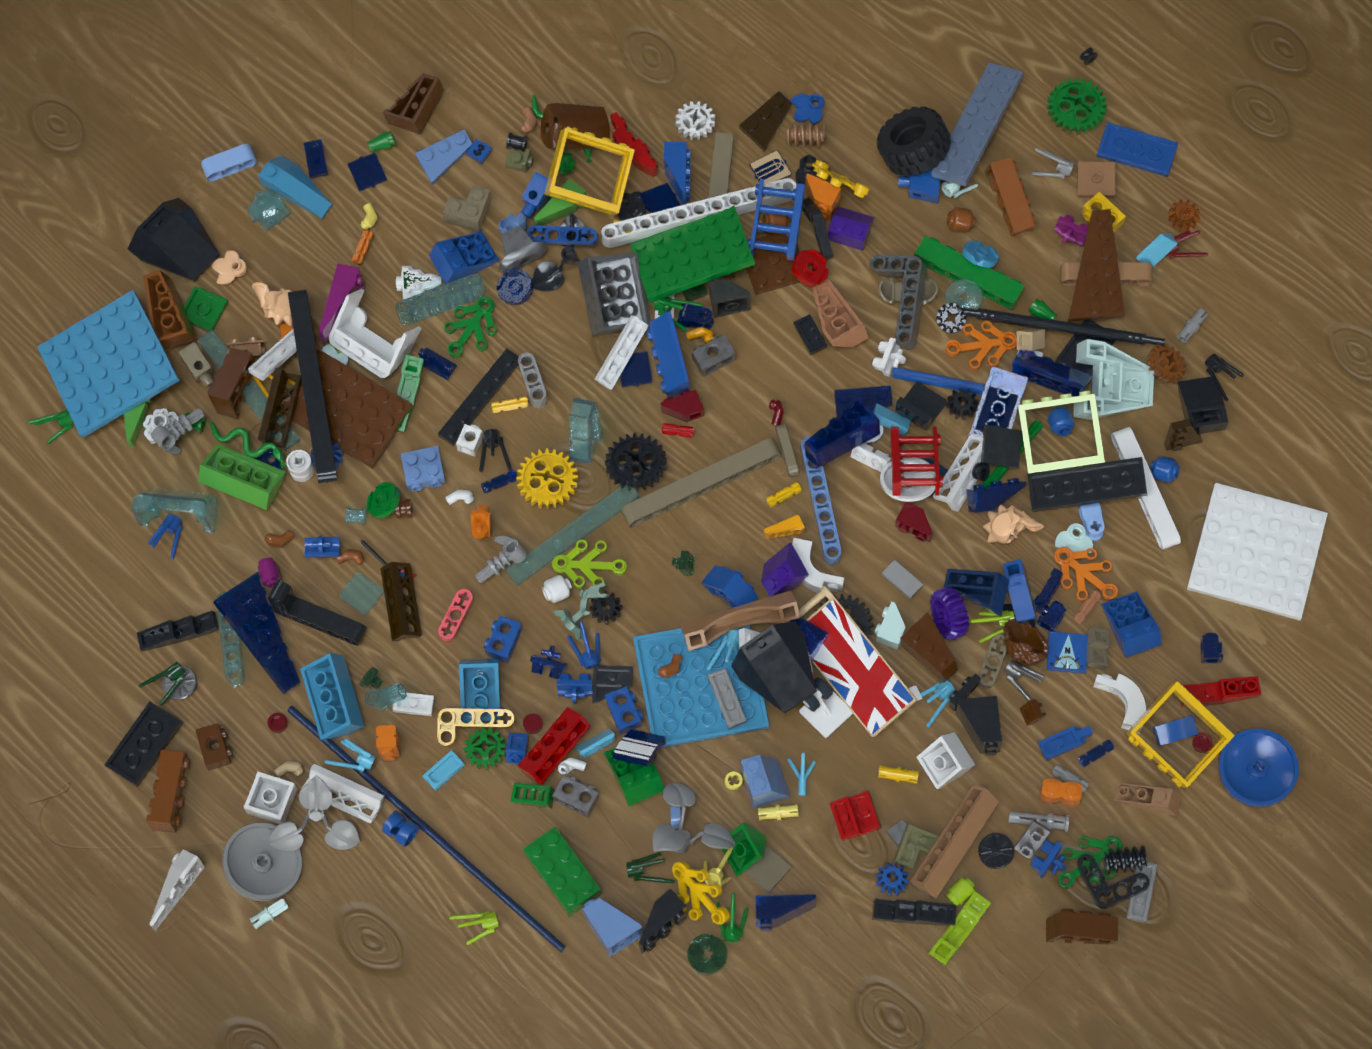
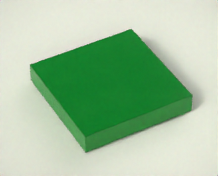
M194 286L183 309L191 325L212 333L229 301Z

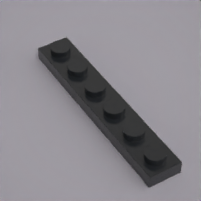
M506 348L438 432L440 438L452 446L456 444L464 424L470 426L519 366V356Z

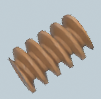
M796 122L793 123L792 127L788 123V145L790 146L792 141H794L795 146H798L801 141L802 145L806 146L807 141H809L810 147H813L815 142L817 147H820L822 142L824 143L825 124L822 125L821 129H819L818 124H815L812 129L810 123H808L806 128H804L803 123H800L799 128H797Z

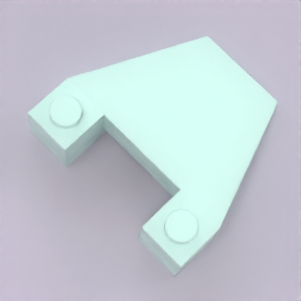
M1086 339L1077 344L1076 362L1093 365L1092 394H1095L1098 418L1153 406L1154 371L1149 370L1150 366L1102 341ZM1090 401L1074 403L1073 417L1093 420Z

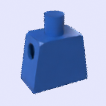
M934 167L928 172H922L921 175H912L911 177L899 176L898 187H908L909 198L938 204L940 179L932 177L931 172Z
M538 172L534 173L521 198L525 204L521 213L527 218H530L534 211L539 213L552 198L544 194L548 178Z

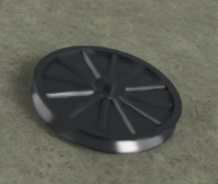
M989 834L979 844V857L987 867L993 869L1003 868L1014 857L1013 843L1004 834Z

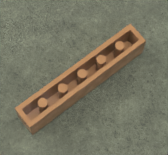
M972 785L910 882L923 895L937 899L999 803L986 788Z

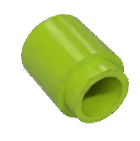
M961 877L948 890L945 896L953 905H962L975 892L973 889L975 885L970 879H963Z

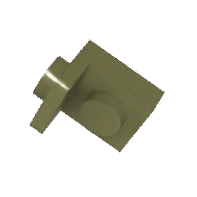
M510 149L505 168L527 173L528 167L532 166L534 159L531 156V149H526V152Z

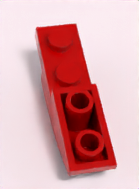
M617 112L611 114V124L615 129L612 132L613 142L618 145L619 143H624L629 148L634 149L631 164L652 177L657 176L656 169L658 164L654 158L651 159L647 144H643L640 138L635 140L632 132L627 131V124L623 117H619Z
M1258 676L1182 685L1203 706L1231 703L1261 696Z

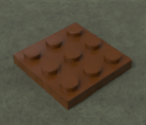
M773 233L756 238V241L785 244L789 243V236L783 233ZM797 244V247H796V254H795V256H796L798 253H800L798 244ZM755 248L753 256L755 265L746 268L755 295L800 283L798 278L791 272L793 261L787 260V254L780 251Z

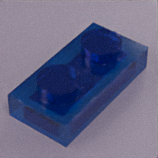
M322 139L304 142L310 178L328 175Z

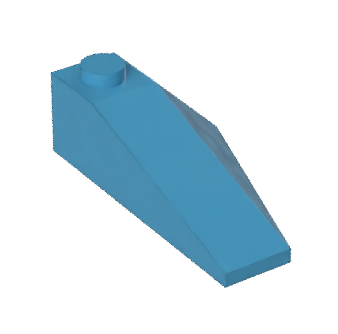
M281 155L268 161L258 175L261 186L320 219L324 218L332 206V203L300 167Z

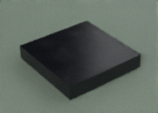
M985 425L981 463L1018 469L1022 431Z

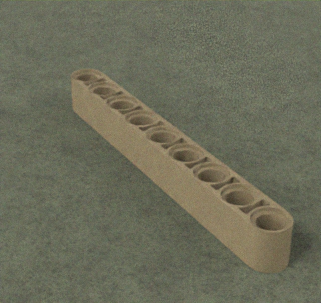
M768 438L622 507L621 511L628 525L635 527L778 460L782 454L774 439Z

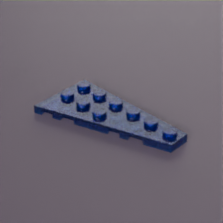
M257 572L215 599L213 603L284 695L297 686L300 680L294 664L287 654L286 643H283L280 635L281 630L273 609L267 601V593L265 588H262L259 580L260 575Z

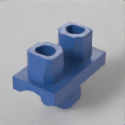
M323 536L305 538V558L340 557V538Z
M561 674L560 680H557L558 696L572 698L573 704H577V698L592 696L593 685L589 674H580L579 680H572L570 674Z
M1045 840L1040 851L1048 855L1047 859L1043 860L1036 855L1030 865L1038 871L1037 876L1043 879L1051 865L1053 867L1050 872L1054 875L1058 870L1064 871L1066 869V866L1063 864L1064 856L1060 855L1058 859H1055L1063 844L1058 841L1054 844Z

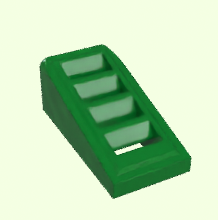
M514 783L510 802L552 808V795L555 789L551 786ZM520 789H523L522 799H519ZM528 790H531L530 798L527 799ZM536 791H539L538 799L535 800Z

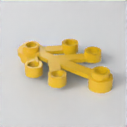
M816 159V162L812 164L818 177L827 180L828 175L831 176L830 184L839 188L841 184L851 187L850 189L854 190L855 195L864 198L865 195L867 196L870 190L869 187L858 182L854 183L849 178L829 170L830 165Z
M676 862L672 866V873L678 880L680 894L677 896L684 904L690 901V897L687 894V884L690 888L692 909L689 911L690 918L696 921L702 917L700 899L712 913L711 918L715 924L721 925L727 922L730 918L729 911L725 907L717 908L704 893L706 892L712 897H717L722 893L721 886L719 884L696 883L691 877H696L699 882H704L709 878L708 871L706 869H691L686 862Z

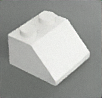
M955 732L940 736L917 756L918 761L937 790L963 776L975 766V763Z

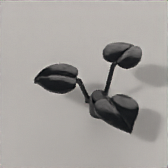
M573 213L568 215L561 224L564 227L587 228ZM570 232L567 235L569 241H573L576 238V232ZM561 245L565 248L561 252L563 259L560 261L559 268L551 261L540 263L534 271L530 285L534 289L544 292L560 288L564 282V276L560 272L564 264L573 265L576 262H580L574 245Z

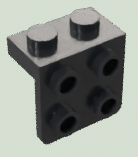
M916 382L904 399L902 397L898 399L895 411L902 417L912 421L916 426L927 431L946 406L947 401L920 382Z

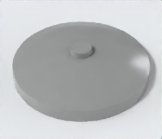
M254 823L244 826L231 836L224 848L222 869L229 885L245 898L255 901L278 899L293 888L300 876L302 868L300 849L286 852L269 844V836L276 827L275 825Z

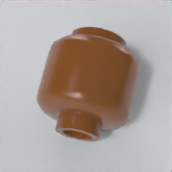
M955 207L952 211L948 212L947 225H949L952 231L967 233L975 225L976 219L970 209Z
M766 213L762 216V223L788 226L790 225V218L785 215Z

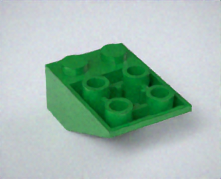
M629 741V742H632V743H636V744H641V745H643V743H638V742H634V741ZM616 747L604 752L628 806L664 791L660 775L650 756L617 749ZM618 750L649 757V760L615 753L614 751Z

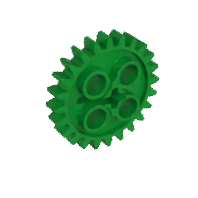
M1075 77L1074 82L1068 78L1067 83L1061 81L1060 86L1055 85L1054 90H1051L1050 96H1048L1047 102L1049 103H1047V109H1050L1048 115L1052 116L1051 121H1057L1056 127L1062 125V131L1069 128L1070 134L1073 130H1076V133L1079 134L1080 130L1086 133L1087 128L1093 131L1094 125L1099 126L1100 121L1104 119L1103 115H1106L1107 110L1105 108H1107V102H1105L1106 96H1101L1103 90L1097 91L1098 84L1091 86L1092 80L1085 83V78L1080 82ZM1086 101H1091L1093 104H1087ZM1066 107L1068 110H1062L1061 108ZM1078 115H1082V116H1084L1085 118H1082V119H1081V118H1078L1077 116H1078Z

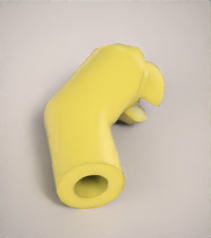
M371 203L363 206L366 216L361 221V227L364 230L372 228L377 221V214Z

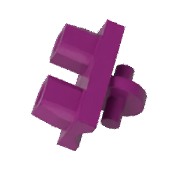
M1069 214L1064 217L1060 216L1053 231L1064 237L1062 243L1066 244L1068 241H1071L1083 247L1088 225L1084 223L1080 226L1076 225L1074 218Z

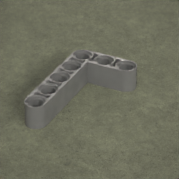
M875 255L870 260V267L879 276L903 277L895 338L899 345L906 350H910L917 343L927 271L926 265L916 256ZM883 262V266L877 269L878 265ZM901 263L900 268L895 269V266ZM916 264H919V267L916 270H913V267ZM913 282H917L915 287L910 288ZM914 300L913 305L908 306V303ZM912 318L909 324H905L907 319ZM906 336H909V340L907 342H903V339Z

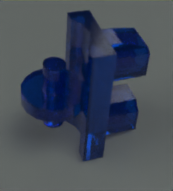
M551 645L549 650L542 649L541 654L546 655L547 658L531 655L530 661L533 662L532 673L542 675L546 665L551 667L549 677L560 679L563 670L567 669V663L553 660V658L560 659L561 653L555 652V646Z

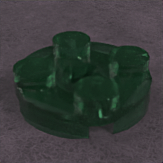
M711 934L699 935L689 945L687 951L688 962L698 974H715L726 964V945L720 938ZM708 949V952H713L710 959L702 957L704 950Z

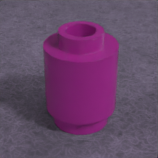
M264 558L258 562V571L264 586L273 587L276 580H281L277 564L273 558Z

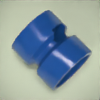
M394 811L382 827L384 834L390 838L395 837V841L403 847L411 843L419 830L417 824L411 820L406 821V817L398 811Z

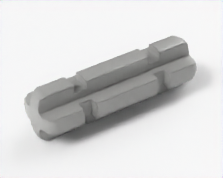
M1056 765L1052 770V775L1057 778L1061 777V780L1064 782L1081 784L1083 786L1082 792H1085L1089 786V782L1084 779L1081 780L1079 776L1067 769L1063 770V767L1060 765Z

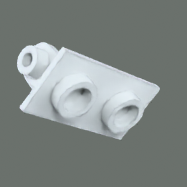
M858 441L854 444L850 456L879 472L891 461L888 454L879 450L873 453V447Z

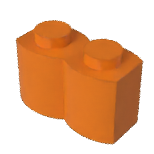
M1045 779L1041 786L1040 800L1047 804L1061 803L1064 806L1076 807L1080 804L1083 786L1076 782L1062 783L1056 779Z

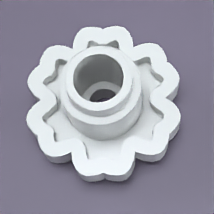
M163 408L156 409L153 415L146 417L143 423L146 429L144 435L151 444L156 443L151 437L152 431L157 426H164L168 429L167 425L169 423L173 425L174 420L179 421L176 413H168L167 409Z

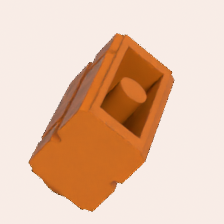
M378 725L376 727V747L379 755L384 761H394L395 758L400 757V736L397 728L394 725Z

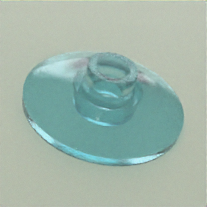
M957 280L947 288L945 303H956L963 308L978 310L982 304L981 289L971 280ZM963 293L967 295L964 300L960 299V295Z

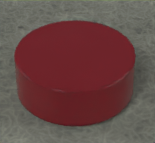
M274 713L269 716L267 725L273 733H282L286 730L288 722L283 714Z
M531 713L525 716L523 727L527 733L536 734L541 731L543 723L539 715Z
M1204 732L1195 735L1192 741L1194 750L1199 753L1208 752L1213 744L1211 736Z

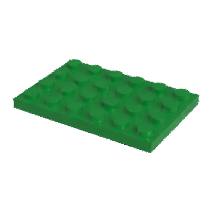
M735 206L630 244L632 253L637 252L640 267L639 274L649 303L755 265Z

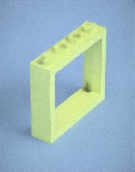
M1091 391L1079 392L1077 397H1072L1071 394L1060 395V399L1053 400L1052 396L1041 398V402L1034 403L1033 399L1022 401V405H1018L1028 474L1105 462L1095 394H1091ZM1090 401L1098 455L1033 465L1025 410Z

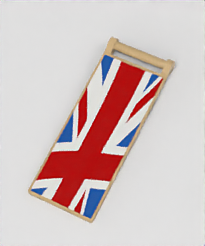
M824 585L820 588V592L799 609L800 618L824 597H827L829 601L805 620L799 628L806 637L810 660L871 737H876L917 702V698L835 598L830 589ZM797 618V619H794V620H791V621H787V622H793V621L797 622L800 618Z

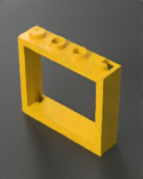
M567 127L562 129L559 134L544 194L612 216L618 214L634 149L629 148L624 143H619V145L612 143V140L608 138H596L593 133L577 132L578 129ZM566 138L623 156L611 203L555 186Z
M1178 681L1172 682L1126 732L1129 736L1128 740L1134 746H1139L1144 750L1142 752L1143 755L1149 760L1153 759L1158 764L1156 767L1162 773H1168L1172 777L1171 781L1179 788H1188L1235 736ZM1172 693L1220 737L1184 778L1136 733Z

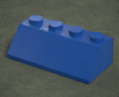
M671 311L666 312L649 323V330H646L648 340L653 342L654 347H651L653 358H657L658 364L655 365L657 374L662 376L663 381L660 382L662 393L666 392L668 398L679 396L684 391L689 390V378Z

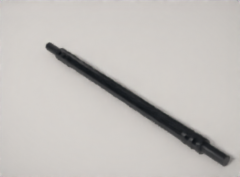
M959 307L958 310L964 309L965 311L961 313L962 315L976 317L979 320L1141 345L1147 343L1164 346L1165 343L1164 338L1146 336L1147 334L982 308L976 310Z

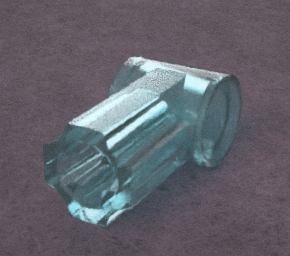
M399 682L380 690L370 689L365 695V702L378 711H384L389 705L404 700L407 697V693L403 684Z

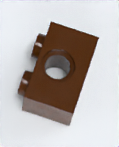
M215 723L195 730L208 771L231 764L230 757L233 756L230 746H226L224 741L227 739L224 728H220L219 724ZM219 743L220 745L216 750L210 749L212 744Z

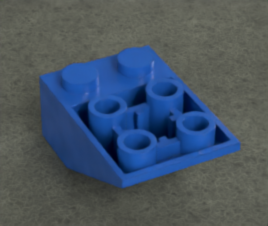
M664 142L665 176L681 205H685L686 201H690V149H687V142Z
M482 231L436 242L429 254L430 259L446 285L462 281L499 261Z
M1137 591L1101 604L1117 644L1125 658L1162 645L1160 628Z

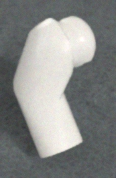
M459 489L445 497L449 505L458 500H464L466 504L474 501L473 493L470 490Z
M568 758L559 764L558 772L562 775L568 774L574 769L585 772L587 762Z

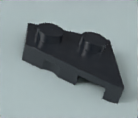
M594 665L592 703L596 704L605 700L606 694L626 686L627 689L631 688L633 666Z

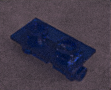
M427 347L425 349L421 348L418 352L419 358L424 359L423 367L445 380L449 379L457 367L455 363Z

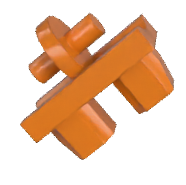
M479 504L476 510H471V535L477 539L490 538L491 513L489 512V506Z

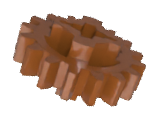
M1167 344L1154 347L1147 355V358H1149L1147 364L1151 365L1149 370L1154 371L1153 376L1158 375L1159 381L1165 379L1166 383L1179 381L1187 371L1185 369L1187 364L1183 362L1185 358L1179 356L1180 351L1175 352L1174 346L1169 348Z

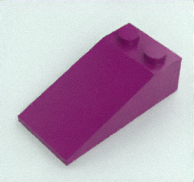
M337 263L319 328L323 346L329 343V334L346 296L360 289L365 290L363 275H361L358 267Z

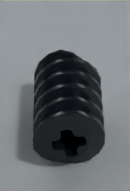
M1133 846L1131 852L1128 847H1125L1123 853L1120 848L1116 849V853H1114L1112 848L1108 850V854L1104 850L1105 867L1108 874H1110L1111 868H1114L1115 873H1118L1119 867L1122 868L1124 873H1126L1127 867H1130L1132 872H1134L1135 866H1138L1139 871H1142L1143 865L1147 868L1144 846H1141L1139 851L1136 846Z

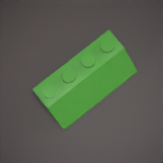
M217 444L201 463L198 482L267 510L275 500L286 472Z

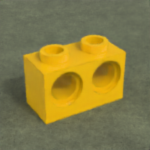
M1100 192L1083 206L1082 214L1088 222L1093 211L1092 208H1098L1099 210L1111 209L1114 232L1125 222L1126 216Z

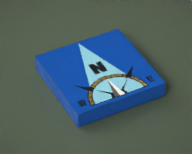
M1049 631V652L1047 654L1046 670L1085 674L1088 635Z

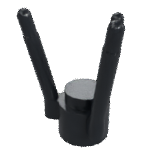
M1212 354L1205 361V365L1208 367L1206 371L1211 377L1215 376L1214 372L1219 373L1222 370L1233 379L1236 376L1231 371L1241 377L1244 376L1242 372L1217 354ZM1216 378L1221 395L1225 401H1228L1226 393Z
M486 430L484 432L485 438L482 439L483 446L479 471H483L486 448H490L491 456H494V448L500 445L508 471L512 473L503 437H500L499 430Z

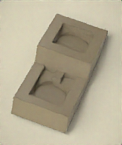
M1095 626L1089 628L1087 639L1088 667L1105 670L1108 667L1106 650L1110 647L1108 629Z

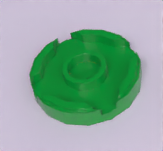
M390 482L378 484L375 487L376 490L374 492L371 491L367 498L366 509L376 519L388 517L399 503V489Z

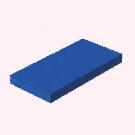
M1107 122L1096 157L1168 177L1178 142Z

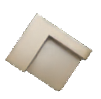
M1026 328L1017 331V350L1035 351L1045 348V329Z

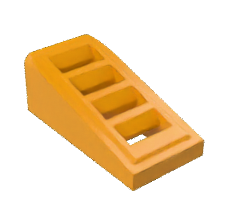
M795 515L765 528L764 538L770 539L805 533V527L800 516Z

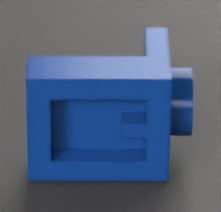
M508 734L506 745L507 763L519 764L525 758L528 734Z

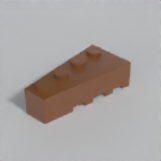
M1007 157L990 163L985 170V174L987 177L991 176L990 186L992 191H997L998 193L997 203L1001 209L1004 208L1005 210L1003 217L1012 237L1033 230L1036 218L1034 213L1030 212L1028 196L1024 195L1023 181L1021 178H1018L1017 164L1015 161H1012L1011 157Z
M160 270L143 275L150 322L164 350L197 340L170 277Z
M160 751L156 770L159 780L154 781L153 794L155 799H150L149 808L151 815L147 814L146 822L153 831L176 833L177 827H180L181 815H179V810L184 804L182 790L186 788L187 778L184 776L185 770L189 769V758H187L183 751Z

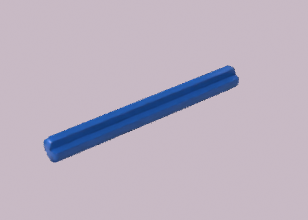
M899 367L893 368L892 372L893 378L954 390H959L962 387L964 392L970 389V393L983 395L985 390V384Z

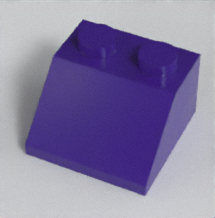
M838 207L828 229L829 241L863 251L874 217Z
M788 543L764 563L761 582L770 597L791 591L809 576L792 543Z

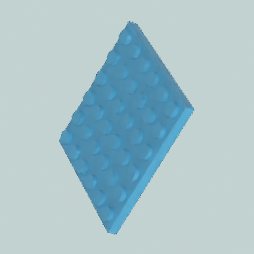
M134 290L37 346L82 438L180 381Z
M747 625V626H743V627H740V628H737V629H734V630L739 631L740 629H743V628L750 629V627H749V625ZM681 628L633 637L652 743L657 744V747L653 746L655 749L769 729L764 698L741 682L731 666L739 648L732 650L729 661L725 662L728 647L725 645L711 670L707 671L708 665L720 647L724 636L728 635V632L719 636L707 646L688 651L683 639ZM673 654L681 655L682 661L679 672L669 678L660 677L658 674L659 667L670 664ZM724 668L727 670L747 723L730 729L726 725L707 677L708 674Z

